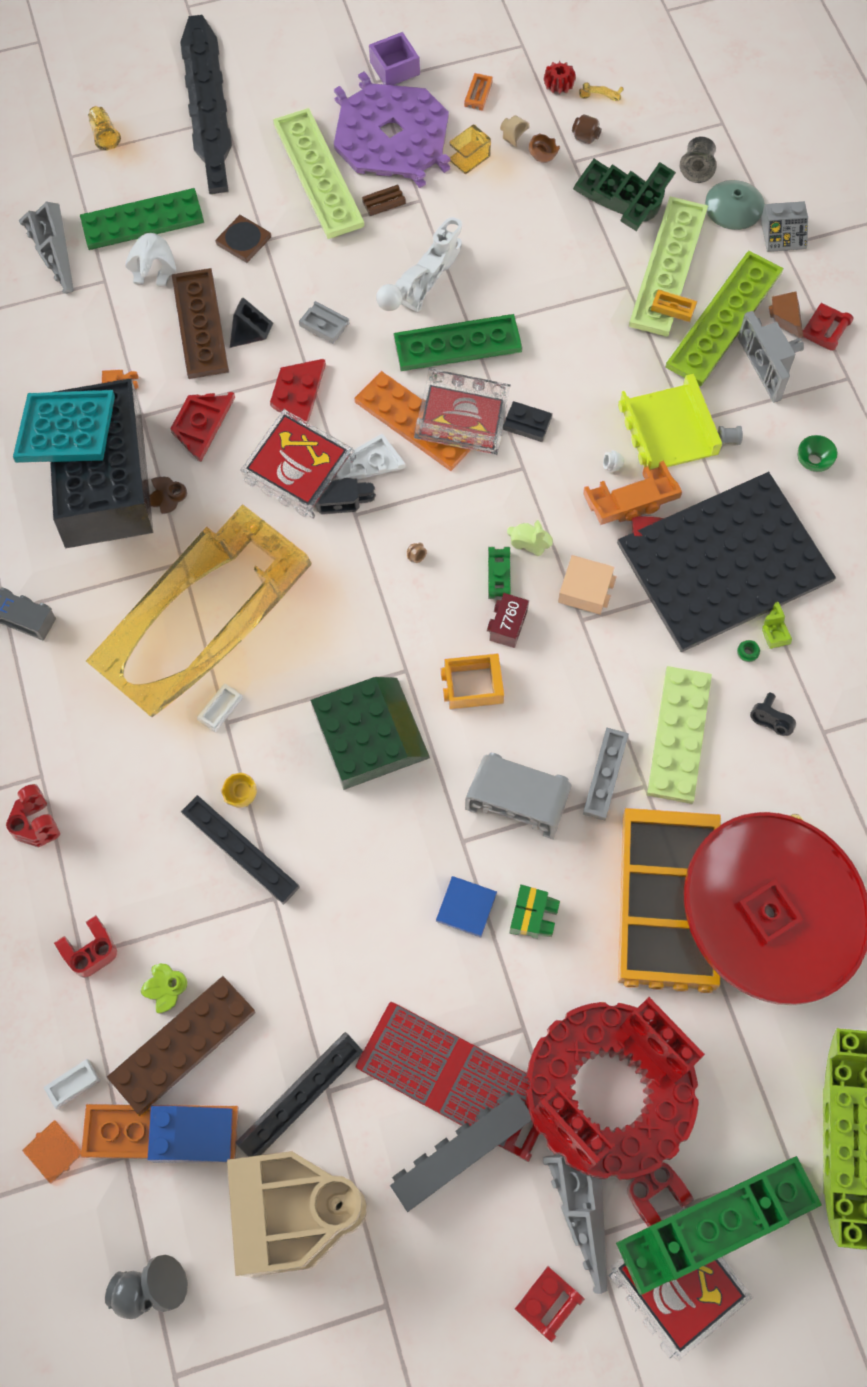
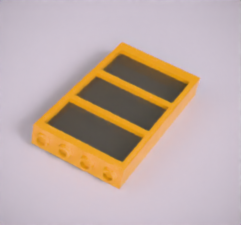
M625 808L622 826L618 983H624V986L629 988H637L639 984L649 985L650 989L656 990L664 989V986L673 987L675 991H688V988H695L700 993H713V990L720 986V975L710 966L694 941L684 907V885L690 861L702 841L721 825L720 814Z

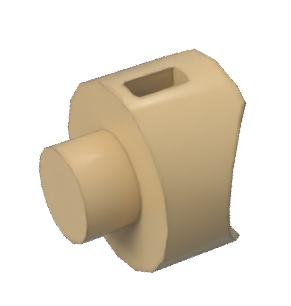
M514 115L511 119L505 118L500 126V130L503 131V139L517 147L519 137L529 129L530 123L517 115Z

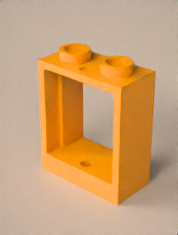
M499 653L444 659V667L440 668L441 679L446 681L447 688H443L444 702H449V709L504 704ZM490 668L493 693L454 697L451 672Z

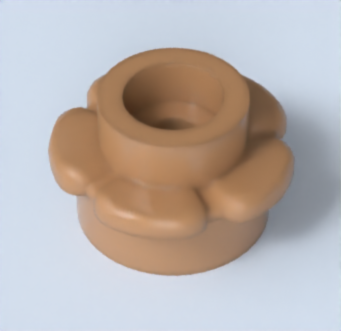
M421 542L418 544L413 543L407 549V559L411 562L419 563L427 554V550Z

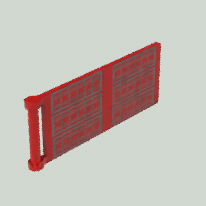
M394 1002L388 1004L356 1064V1069L461 1126L466 1122L470 1126L477 1122L478 1118L476 1115L487 1107L492 1111L499 1105L496 1100L507 1092H510L511 1095L517 1093L528 1108L526 1091L529 1089V1082L526 1079V1072ZM534 1124L522 1148L515 1146L522 1128L498 1146L529 1162L532 1157L530 1153L539 1137Z

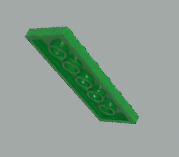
M195 188L80 214L88 250L139 239L146 233L160 234L204 223Z
M514 314L393 333L400 371L522 352V344Z

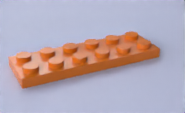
M383 371L354 398L357 405L449 471H452L473 448L472 446L419 436L426 402Z
M86 1104L81 1157L148 1159L151 1106L139 1116L130 1105ZM152 1105L233 1109L230 1159H236L237 1144L235 1142L237 1141L238 1106Z

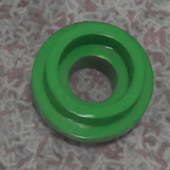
M746 640L739 644L737 654L743 661L753 662L760 655V647L755 641ZM745 650H750L752 654H747Z

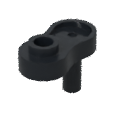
M769 692L763 703H757L753 706L750 717L756 724L768 727L778 735L789 736L794 732L796 720L789 714L779 712L771 707L776 696L774 693Z

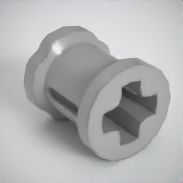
M737 426L736 428L718 427V434L722 445L724 443L741 445L743 439L742 426Z

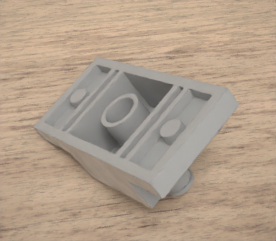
M747 312L743 318L738 340L772 402L781 401L790 378L789 372L796 355L795 353L804 350L803 341L800 342L801 338L788 342L777 322L762 327L760 319L755 316L754 312Z

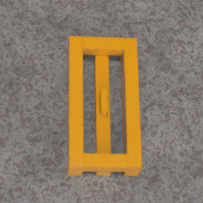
M658 290L651 311L690 322L697 301Z

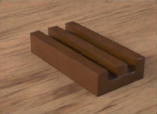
M397 184L363 196L362 203L369 216H373L406 204V198Z

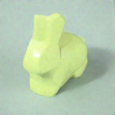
M539 520L534 523V526L529 523H521L516 527L512 526L507 529V534L511 537V545L516 549L521 550L524 548L537 556H541L545 549L553 545L551 535L543 530Z

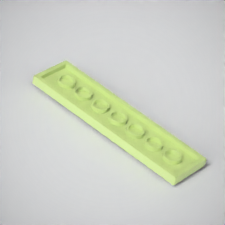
M307 108L273 119L275 129L327 239L363 228L364 220L310 109Z
M669 197L631 315L629 327L669 336L674 317L651 311V307L658 290L681 296L708 205Z

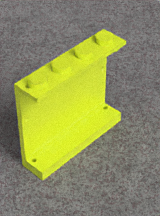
M694 374L686 375L682 386L629 398L626 392L622 391L618 407L619 411L624 413L626 429L631 431L632 445L634 448L637 447L639 452L638 460L640 465L648 466L649 470L659 467L661 461H664L667 467L719 455L722 442Z

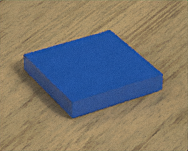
M452 876L436 922L481 938L497 891Z

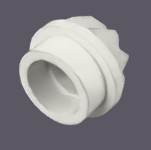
M614 450L606 452L603 458L604 469H608L610 472L620 470L625 462L624 457Z

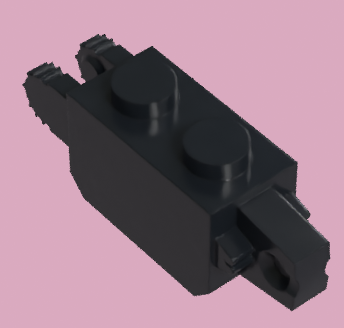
M357 478L326 479L309 505L301 500L299 502L303 506H316L317 511L321 515L356 512L360 508L359 503L373 502L376 497L375 487L371 482L358 483Z

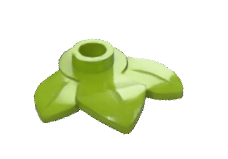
M160 963L152 966L153 977L143 984L141 994L146 998L156 999V1012L164 1013L176 1005L178 995L186 990L187 978L182 972L173 971L169 965ZM176 979L177 984L175 987H172V981Z

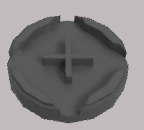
M166 1254L154 1257L148 1261L149 1263L142 1271L141 1286L143 1295L146 1300L150 1299L151 1303L154 1304L152 1307L155 1310L166 1312L176 1309L184 1302L187 1295L188 1282L186 1273L174 1257Z

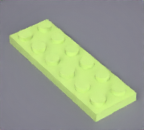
M671 666L666 667L647 796L693 804L712 674Z

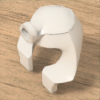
M146 233L136 241L128 254L125 266L133 273V283L143 285L153 261L158 259L162 264V268L158 271L156 285L167 287V282L172 274L175 273L176 266L167 241L155 233Z

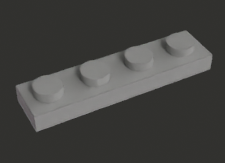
M606 727L583 815L606 820L629 733Z

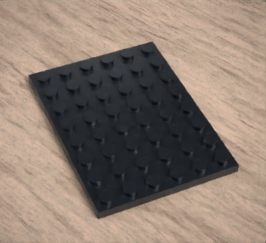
M769 471L637 530L642 536H634L633 532L617 541L619 548L680 652L686 651L771 611L776 602H779L780 606L836 579Z

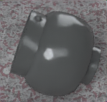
M119 1271L115 1273L107 1286L105 1304L108 1306V1309H113L114 1313L121 1318L136 1319L144 1312H148L153 1305L150 1299L146 1300L143 1295L141 1272Z

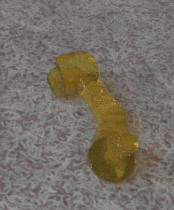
M586 82L583 84V89H579V95L585 99L590 97L591 93L605 95L613 101L621 100L620 93L623 92L624 88L620 87L618 91H614L606 86H590Z

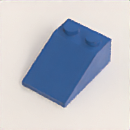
M151 1106L147 1160L153 1163L227 1162L231 1157L233 1109Z

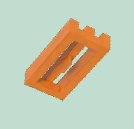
M474 73L464 101V107L472 105V108L476 109L477 106L479 110L483 111L493 83L492 76ZM481 80L474 100H472L471 98L476 87L477 81ZM485 81H487L481 100L478 101Z

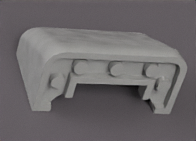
M491 752L489 755H484L465 798V810L476 813L478 808H483L484 813H488V810L530 824L534 830H537V827L544 831V837L554 840L572 785L568 781L569 779L563 775L557 774L554 776L502 759V756Z

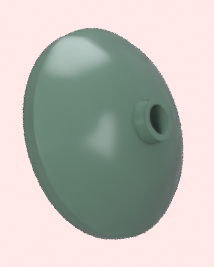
M726 180L714 185L707 193L705 205H708L707 214L709 218L717 225L732 230L746 229L756 224L761 219L765 206L763 196L759 190L753 185L740 180Z

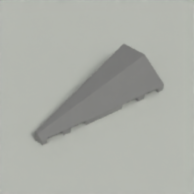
M46 201L36 212L29 210L19 219V223L27 229V236L35 242V249L47 268L51 269L55 274L54 279L60 282L63 287L62 292L68 294L73 292L74 289L60 204Z
M560 1154L543 1157L544 1165L549 1166L553 1176L552 1186L558 1189L563 1205L560 1207L576 1246H580L584 1256V1269L589 1270L594 1282L593 1292L602 1294L607 1291L602 1179L588 1176L565 1164V1159Z

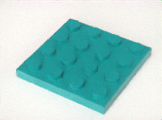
M113 390L27 393L13 453L15 463L103 460L115 399Z

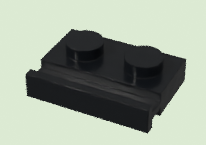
M513 401L506 421L503 424V430L543 442L553 413Z

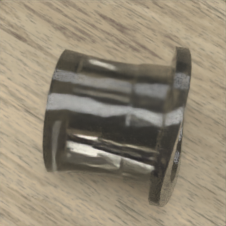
M703 136L690 140L687 145V153L681 157L679 164L680 171L686 179L694 183H703L713 177L717 168V162L714 157L716 153L715 143Z

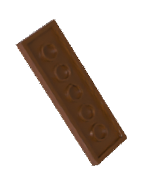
M212 268L172 274L188 379L229 373Z
M222 976L111 1072L107 1079L140 1116L256 1012L229 981Z

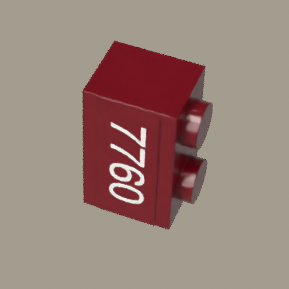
M503 593L502 599L497 600L495 604V619H490L487 627V632H490L489 641L512 648L516 647L528 612L529 600Z

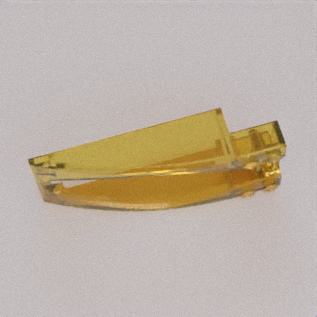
M242 504L217 533L206 527L89 656L86 662L149 716L154 717L198 682L229 654L275 607L312 563L305 552ZM250 542L274 559L264 572L257 566L254 567V571L262 584L187 669L146 684L127 682L124 677V669L135 647L158 616L184 590L207 574L234 560Z

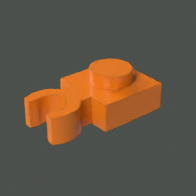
M123 370L102 371V383L129 378L139 379L136 371H130L127 374H124ZM133 381L134 388L137 389L138 383Z

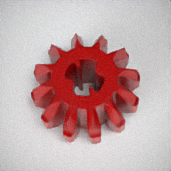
M559 60L557 64L552 62L550 66L546 67L543 81L547 90L551 89L552 93L558 92L560 95L561 92L568 93L569 89H573L576 74L573 66H568L567 62L563 64Z

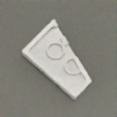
M382 433L343 455L332 470V473L337 480L343 478H357L358 480L405 469L406 464Z

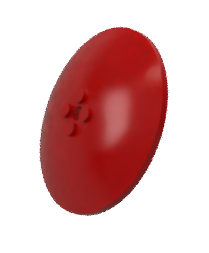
M755 812L735 817L714 829L696 849L685 878L684 907L686 918L700 952L710 966L730 985L764 1002L779 1005H801L815 1002L831 995L843 987L855 975L867 952V892L859 872L851 859L827 834L817 827L793 816L772 812ZM766 906L774 910V918L767 916L765 913Z

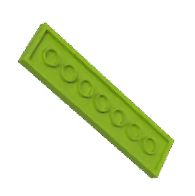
M748 250L666 362L665 368L684 378L686 375L694 374L698 385L701 387L738 336L745 313L756 311L782 274L784 268Z

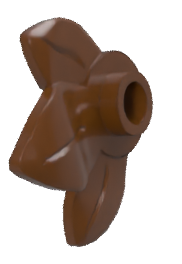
M165 476L151 479L156 489L150 494L151 506L160 507L161 514L174 511L178 502L186 498L187 489L184 484L177 481L173 482L169 477Z

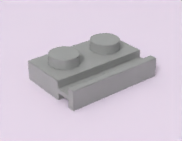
M317 301L299 320L300 327L332 344L342 334L346 325L350 324L349 318Z

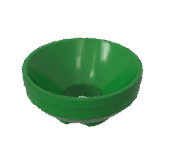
M811 435L804 438L798 447L797 453L798 460L802 466L814 472L828 470L835 463L838 455L835 444L829 438L821 435ZM816 455L820 458L821 462L817 464L812 463L809 460V456Z

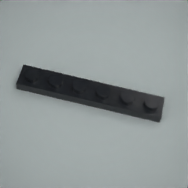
M198 795L181 811L191 823L283 905L300 888L291 877Z
M344 1032L235 1142L237 1146L248 1157L262 1155L349 1067L363 1050L349 1034Z

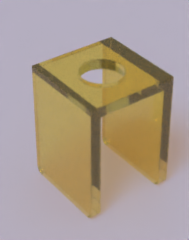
M474 124L449 142V145L457 151L450 157V162L464 174L472 171L491 155V138Z

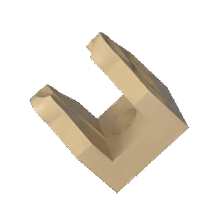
M293 1151L227 1160L235 1276L253 1277L312 1269L344 1235L357 1230L366 1217L367 1204L365 1197L351 1180L343 1176H332ZM342 1202V1207L336 1210L337 1204Z

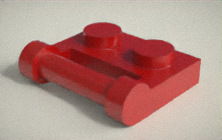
M820 303L805 326L803 337L833 351L837 347L838 340L846 327L853 322L854 317L848 312L842 313L826 304ZM833 322H839L832 336L829 338L825 337Z
M547 1266L515 1307V1310L552 1343L557 1337L555 1333L577 1304L581 1305L585 1298ZM564 1291L569 1298L546 1327L541 1320Z

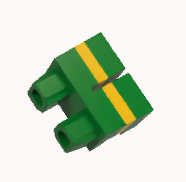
M520 884L509 934H522L538 939L539 935L552 937L555 922L543 920V914L545 912L557 915L560 901L548 897V892Z

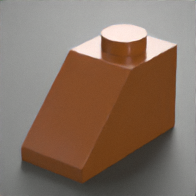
M797 291L773 296L772 305L769 306L770 317L775 318L780 328L798 338H802L803 329Z

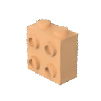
M572 555L561 586L558 603L601 615L603 607H608L611 595L607 594L608 589H613L617 576L613 575L614 567Z

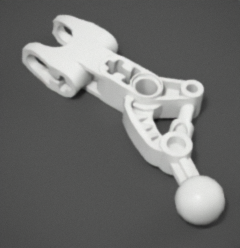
M455 217L446 219L434 233L433 244L424 253L419 262L405 271L395 285L386 284L380 287L376 294V301L380 308L385 311H394L402 304L416 312L420 311L427 292L431 290L442 272L451 267L461 250L462 241L458 238L462 230L461 220ZM455 224L458 227L454 232H450L447 230V226Z

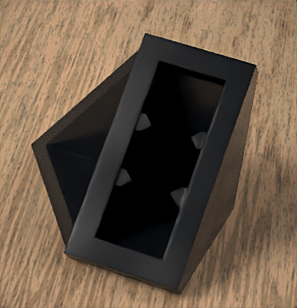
M244 297L241 298L233 314L230 348L265 340L274 324Z

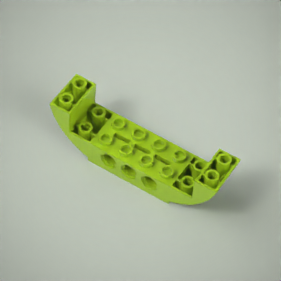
M836 1028L829 1048L823 1088V1194H825L830 1230L837 1246L867 1250V1031Z

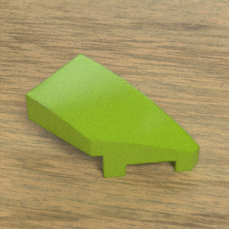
M779 602L774 604L772 611L765 618L762 628L769 649L790 645L792 642V637L784 623L785 615Z

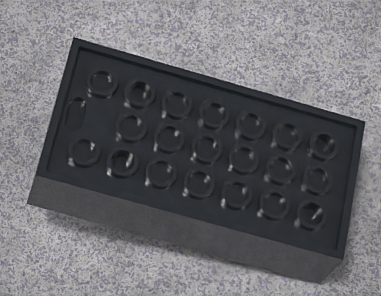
M132 378L53 391L113 390L115 395L103 460L50 462L53 520L65 549L154 533L141 407Z

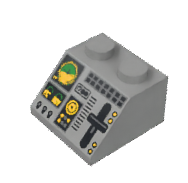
M805 201L765 204L761 225L767 252L807 249L808 213Z

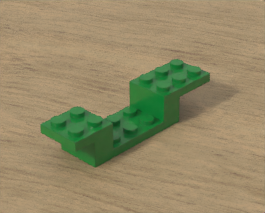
M795 1156L616 1242V1245L639 1295H643L789 1224L790 1221L822 1206L798 1157Z

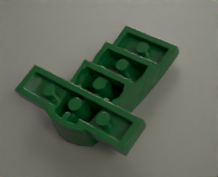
M593 158L576 182L573 190L610 210L622 214L623 216L620 221L637 232L644 221H649L658 214L665 195V189L676 172L659 162L647 181H645L631 170L626 174L613 164L609 168Z

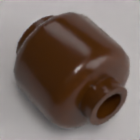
M583 114L575 119L572 133H574L576 140L591 144L595 139H599L602 128L599 127L600 122L597 118Z

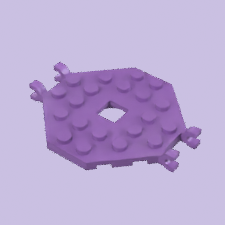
M363 71L358 74V78L362 81L359 83V87L362 89L347 98L341 86L334 89V93L337 95L334 98L335 102L341 105L334 139V150L356 173L365 174V171L376 172V175L391 177L392 174L403 175L404 178H411L421 188L426 185V181L423 179L426 176L424 170L435 163L444 173L450 170V166L447 164L450 161V157L446 154L443 155L449 111L426 88L373 84L366 72ZM387 123H397L403 130L389 138L380 128Z

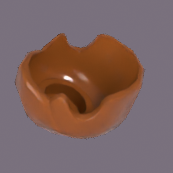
M540 133L534 135L529 143L530 154L536 161L543 163L552 161L560 149V146H556L555 138H549L547 135Z

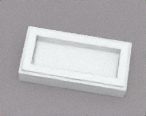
M224 683L196 717L197 720L216 732L243 699V695Z
M86 1059L43 1088L54 1108L59 1109L101 1080L89 1059Z

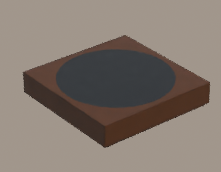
M239 214L219 235L215 242L217 246L248 263L271 238V232Z

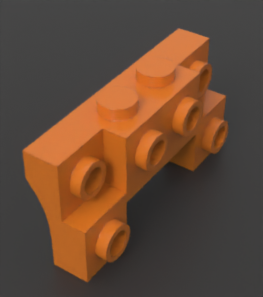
M661 461L659 467L649 470L648 466L644 467L642 474L645 480L612 490L611 494L605 481L600 482V486L590 490L589 486L584 487L583 495L591 512H595L600 525L617 519L619 522L631 521L632 517L653 514L660 509V505L681 498L682 490L678 482L670 474L665 462Z

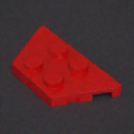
M325 359L281 367L270 400V406L277 412H281L307 427L326 366Z
M228 392V395L215 396V393L188 395L170 428L171 433L200 462H202L235 399L233 392Z

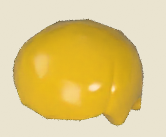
M240 772L230 775L225 780L221 793L224 802L236 808L247 807L256 797L257 786L250 775Z

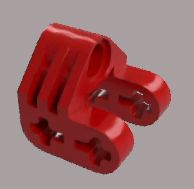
M30 784L21 788L18 791L19 799L15 801L7 819L6 828L15 840L39 848L57 839L61 833L50 814L41 815L32 820L30 824L27 817L43 810L47 806V802L37 784ZM24 824L23 829L14 831L17 825Z

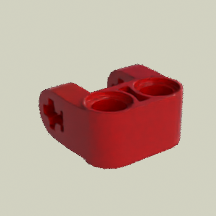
M97 915L86 921L95 939L78 951H75L66 936L54 942L62 958L80 977L93 975L111 963L117 956L116 946ZM108 945V952L104 955H99L100 948ZM87 959V966L84 969H78L79 962Z
M662 1162V1167H660L667 1174V1179L664 1183L658 1182L654 1172L635 1178L627 1187L628 1197L647 1227L662 1221L649 1202V1199L664 1188H668L682 1208L694 1201L692 1194L669 1164ZM636 1183H641L645 1186L646 1195L644 1198H639L635 1195L633 1188Z

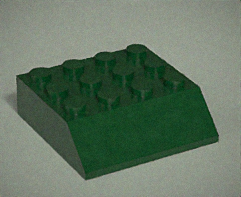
M372 677L310 700L343 790L430 758L398 678Z

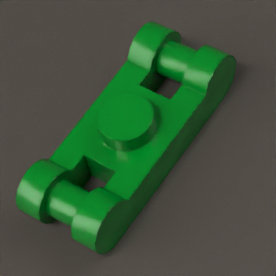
M488 547V599L502 597L503 593L511 595L510 547H504L503 549ZM495 558H503V562H495ZM495 585L504 586V588H495Z

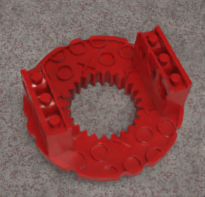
M650 997L638 1008L623 1003H617L615 1006H610L606 1002L590 1003L570 1010L565 1014V1019L554 1021L547 1029V1036L541 1037L538 1040L531 1054L526 1072V1079L529 1082V1089L526 1091L528 1110L536 1131L547 1139V1147L554 1154L562 1155L565 1159V1164L588 1176L605 1180L609 1176H614L618 1180L642 1177L662 1167L663 1160H671L680 1151V1143L688 1140L697 1117L699 1099L695 1096V1089L698 1087V1080L694 1065L705 1055L699 1047ZM608 1053L610 1058L617 1054L619 1055V1061L628 1059V1066H636L635 1074H642L643 1077L640 1083L647 1086L643 1089V1093L648 1096L643 1099V1103L646 1105L641 1109L642 1114L633 1123L626 1125L622 1129L616 1127L611 1131L609 1127H605L603 1130H600V1124L595 1122L592 1124L591 1118H587L583 1114L584 1111L578 1109V1100L572 1099L576 1091L571 1088L576 1084L574 1078L577 1076L578 1070L589 1059H595L598 1054L600 1057H604Z

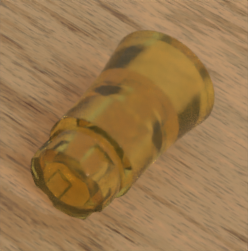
M94 106L90 108L88 118L96 147L104 151L116 148L121 141V135L113 125L108 113L103 107Z

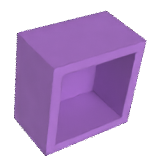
M403 32L369 44L370 63L384 85H395L420 75V57Z

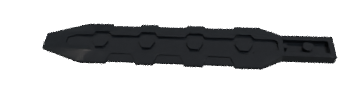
M202 14L188 16L180 44L182 59L185 64L186 88H188L189 116L192 119L193 148L205 163L209 194L229 192L225 160L232 147V141L227 124V105L223 94L222 71H220L218 55H220L218 39Z

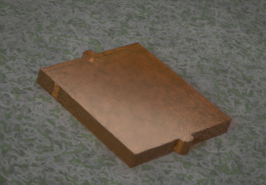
M56 1120L50 1123L41 1133H36V1137L22 1150L50 1184L64 1171H69V1166L81 1156V1149Z

